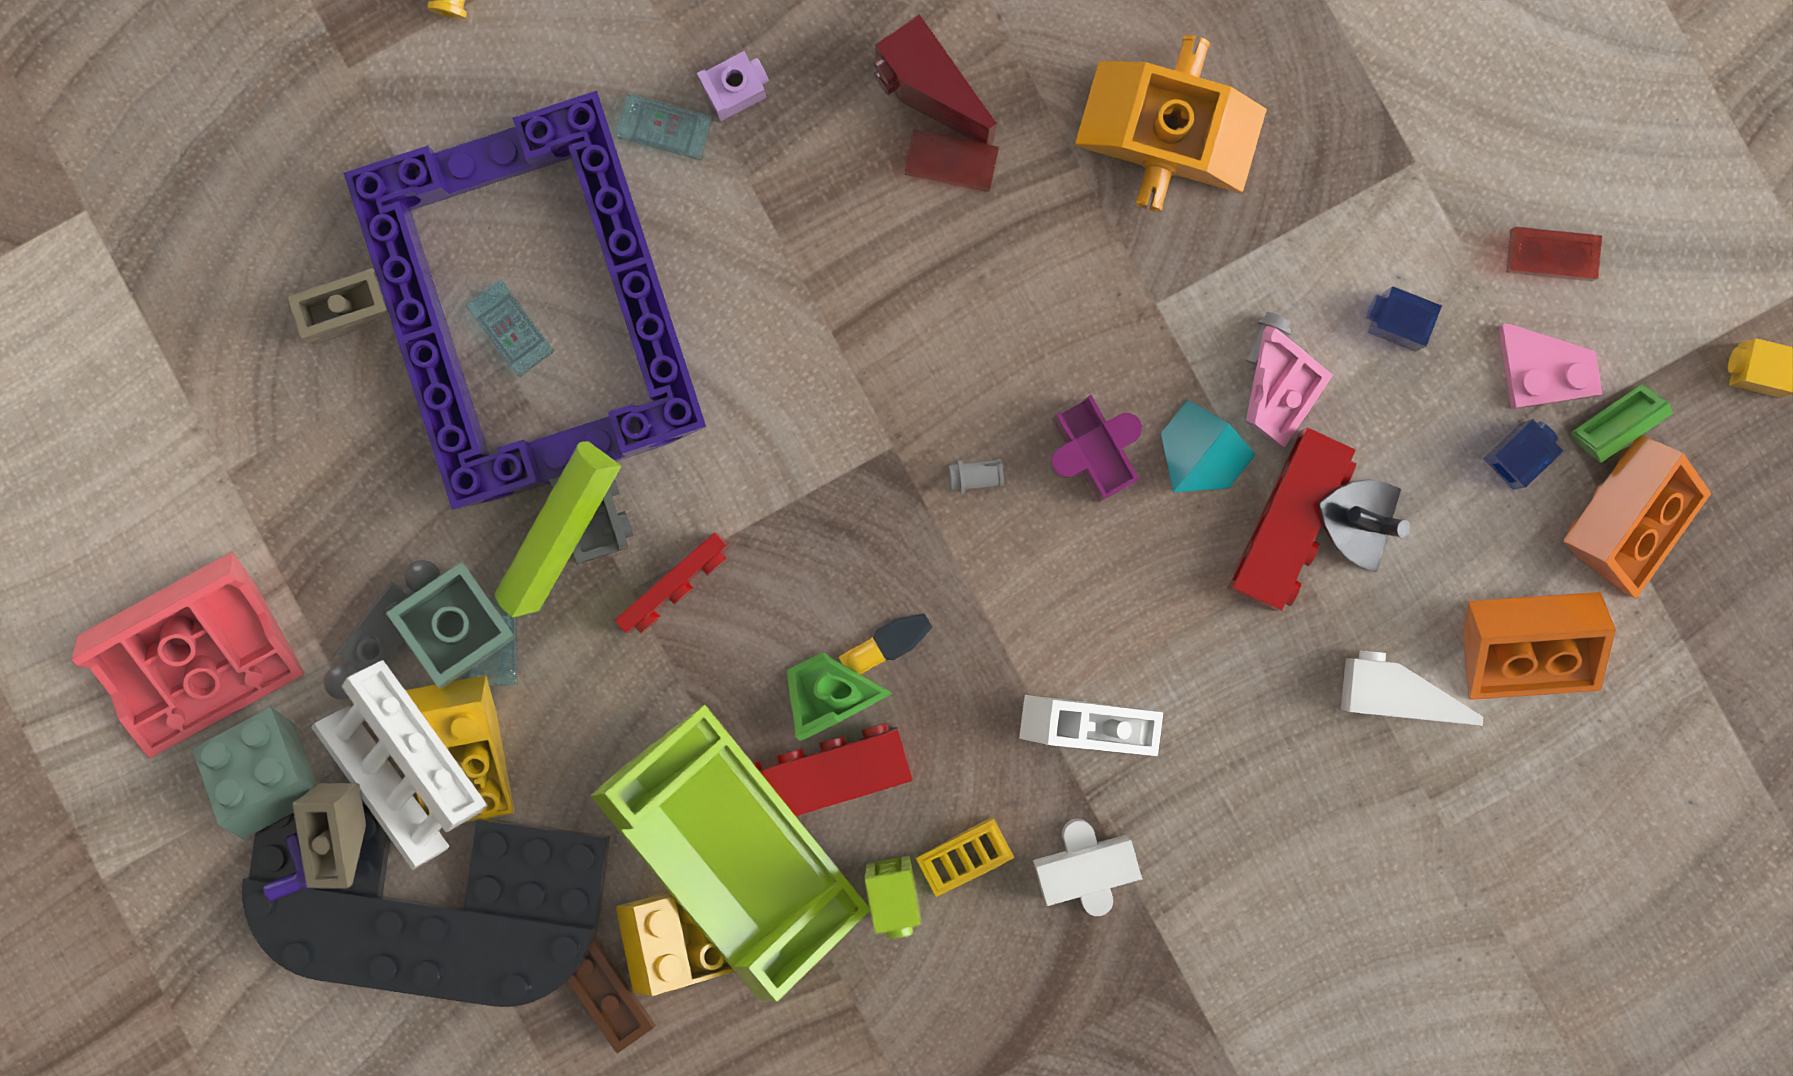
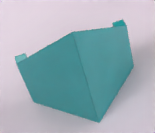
M1189 400L1185 402L1160 433L1173 493L1229 489L1256 456L1254 451L1229 423Z

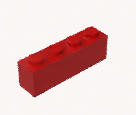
M1308 427L1299 431L1227 589L1274 611H1282L1285 604L1291 606L1294 603L1302 584L1297 581V577L1303 564L1306 566L1311 565L1320 546V543L1315 541L1320 527L1323 525L1317 502L1340 485L1349 483L1357 463L1351 461L1356 449Z
M887 723L861 730L863 738L846 743L844 735L820 742L821 751L804 755L802 748L777 755L779 763L765 768L761 767L760 761L753 762L754 766L795 816L913 781L898 727L889 730Z

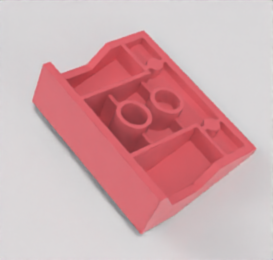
M233 551L77 635L71 658L76 666L89 668L111 696L118 720L149 759L304 675L300 663L260 590Z

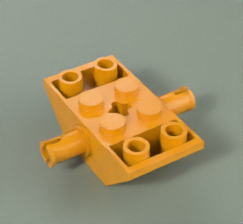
M1184 35L1182 37V45L1174 70L1147 62H1098L1074 146L1142 165L1146 170L1138 197L1135 200V205L1142 209H1145L1146 205H1148L1150 194L1153 192L1149 211L1162 212L1171 176L1174 175L1239 194L1243 193L1267 109L1231 86L1199 78L1207 50L1210 47V42L1200 37L1199 43L1196 45L1194 55L1192 54V49L1196 36ZM1169 116L1177 118L1176 125L1179 126L1177 130L1170 129L1164 123L1168 120Z

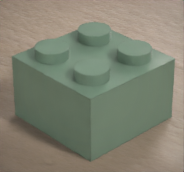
M460 562L386 612L440 689H443L516 639L463 562Z
M272 707L192 749L217 824L241 839H245L294 812L292 803L317 785L295 724Z

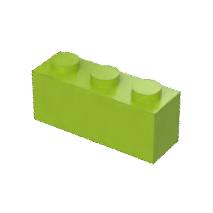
M910 855L867 863L865 883L875 934L885 932L887 939L913 934L912 927L920 926L921 918Z

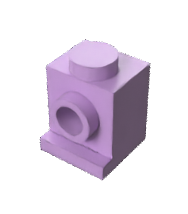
M745 51L707 71L704 69L697 73L700 83L720 121L767 98L763 84L769 82L766 72L759 59L755 58L749 61ZM737 74L743 77V82L737 87L727 84V79Z

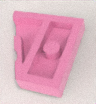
M1511 324L1498 327L1511 409L1603 395L1596 351Z
M1266 326L1262 335L1246 422L1274 444L1285 448L1333 374L1277 328Z

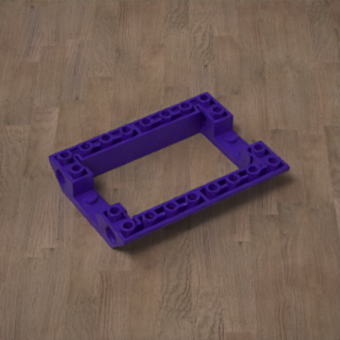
M597 90L513 117L515 125L513 128L436 153L427 145L344 172L452 510L503 499L549 484L550 479L561 476L577 445L581 442L589 441L614 461H619L671 444L707 427ZM572 158L649 396L653 402L640 406L630 404L608 411V417L531 442L520 440L498 447L499 452L490 455L411 210Z

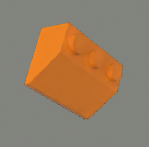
M1641 435L1634 440L1631 446L1622 452L1614 470L1606 481L1597 487L1593 499L1581 516L1570 525L1568 534L1563 542L1578 560L1628 596L1637 599L1709 498L1711 492L1684 453Z
M1601 592L1468 601L1463 639L1469 699L1478 700L1601 691L1616 632Z

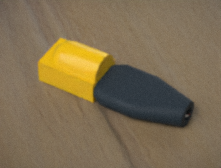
M925 613L895 619L877 629L872 638L838 658L842 665L861 675L885 660L894 661L913 650L932 629V625Z

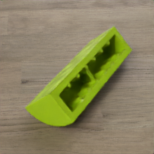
M589 441L581 442L577 445L495 592L498 604L511 617L540 611L622 467Z

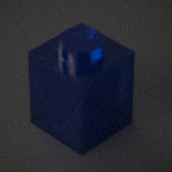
M1392 286L1384 291L1382 296L1376 294L1373 298L1366 319L1372 321L1367 333L1416 352L1427 346L1442 305Z
M1534 419L1521 422L1483 459L1513 490L1526 488L1563 452V449L1556 443L1558 436L1547 424L1542 421L1537 423Z

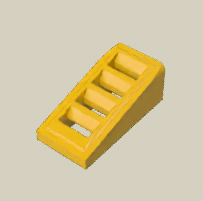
M992 816L915 858L935 896L938 897L1001 866L1015 857ZM984 834L988 835L997 854L991 857L988 856L979 839ZM970 841L981 860L976 865H973L963 846ZM954 849L966 869L959 874L947 854ZM940 857L950 876V879L942 882L932 863V860Z

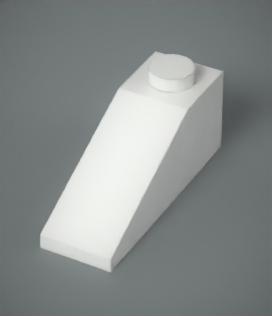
M1360 650L1359 659L1346 658L1341 701V710L1483 726V716L1401 664L1386 662V653Z
M1025 695L1019 739L1046 745L1158 756L1163 713Z

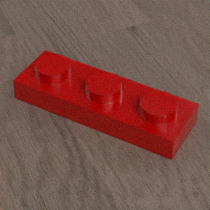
M714 532L614 621L625 633H632L635 629L640 634L645 632L660 619L661 616L656 611L668 600L674 605L677 604L694 589L690 584L693 578L701 571L707 576L710 575L727 560L723 552L729 548L728 544L718 533Z

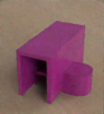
M1089 395L1080 404L1062 414L1059 412L1053 417L1054 423L1066 442L1051 457V468L1057 476L1070 478L1083 472L1099 502L1140 480L1123 451V448L1135 442L1141 435L1142 425L1135 415L1122 413L1106 422L1092 395Z

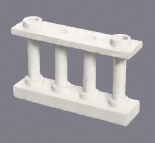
M382 660L347 677L342 684V688L354 703L352 707L347 706L315 722L311 728L350 783H359L362 800L411 869L414 870L450 847L439 832L441 828L448 832L479 814L487 804L389 667ZM364 720L367 721L379 738L377 744L363 726ZM390 755L404 773L405 777L403 779L400 778L388 761ZM416 791L431 811L429 815L425 813L413 796Z

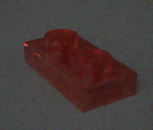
M914 129L905 175L990 192L999 146Z
M1514 227L1510 229L1506 273L1593 282L1599 278L1602 235Z

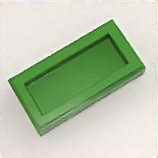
M1641 384L1573 430L1571 435L1576 445L1601 463L1672 415L1673 411L1670 402L1644 384Z

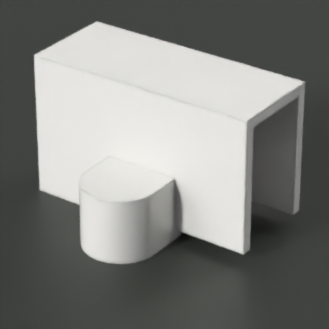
M1072 819L1064 825L1062 838L1066 851L1033 860L1042 896L1047 906L1079 897L1084 909L1093 916H1103L1111 910L1113 896L1110 888L1142 879L1131 839L1125 834L1097 842L1093 828L1083 819Z

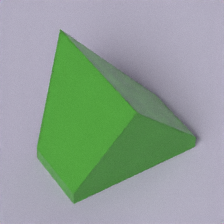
M825 652L786 670L795 735L800 741L841 722L893 694L830 658Z

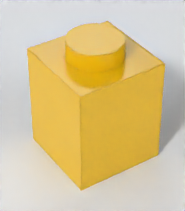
M1758 338L1739 343L1738 347L1732 351L1728 362V372L1732 373L1729 386L1778 398L1793 395V347Z

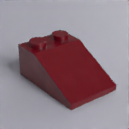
M920 14L875 44L876 61L873 64L877 71L874 73V76L887 95L894 92L902 103L984 147H988L993 143L997 126L996 121Z

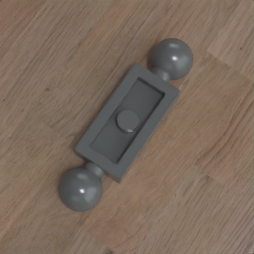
M419 560L411 564L406 571L405 581L407 585L403 589L390 581L340 645L337 653L347 662L344 665L332 667L324 677V688L331 697L339 700L348 699L349 696L342 688V684L347 677L382 660L387 663L403 643L404 638L386 612L441 576L439 568L434 563L427 560Z

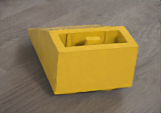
M486 675L456 680L443 689L438 688L435 684L405 690L487 804L479 814L465 822L514 813L497 712ZM416 791L420 806L429 815L431 811Z
M670 892L615 906L633 993L654 996L735 972Z

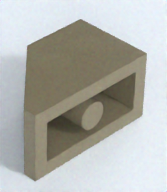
M372 268L287 296L301 339L312 344L356 331L388 312L375 271Z
M319 783L292 803L307 888H349L353 883L366 828L359 783Z

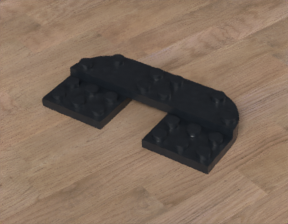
M364 801L362 803L366 828L353 883L349 888H302L273 901L267 900L263 892L265 884L296 872L286 843V838L289 835L297 833L294 812L255 833L250 874L242 882V903L248 926L259 946L272 960L284 969L308 979L487 1006L514 1007L537 1001L563 985L576 973L588 957L593 941L596 938L610 836L484 818L477 819L465 907L460 908L383 896L390 838Z

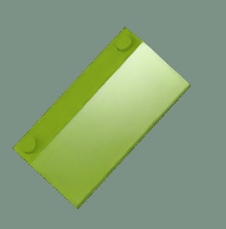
M702 705L633 758L590 795L758 1000L777 1002L871 910L706 705Z

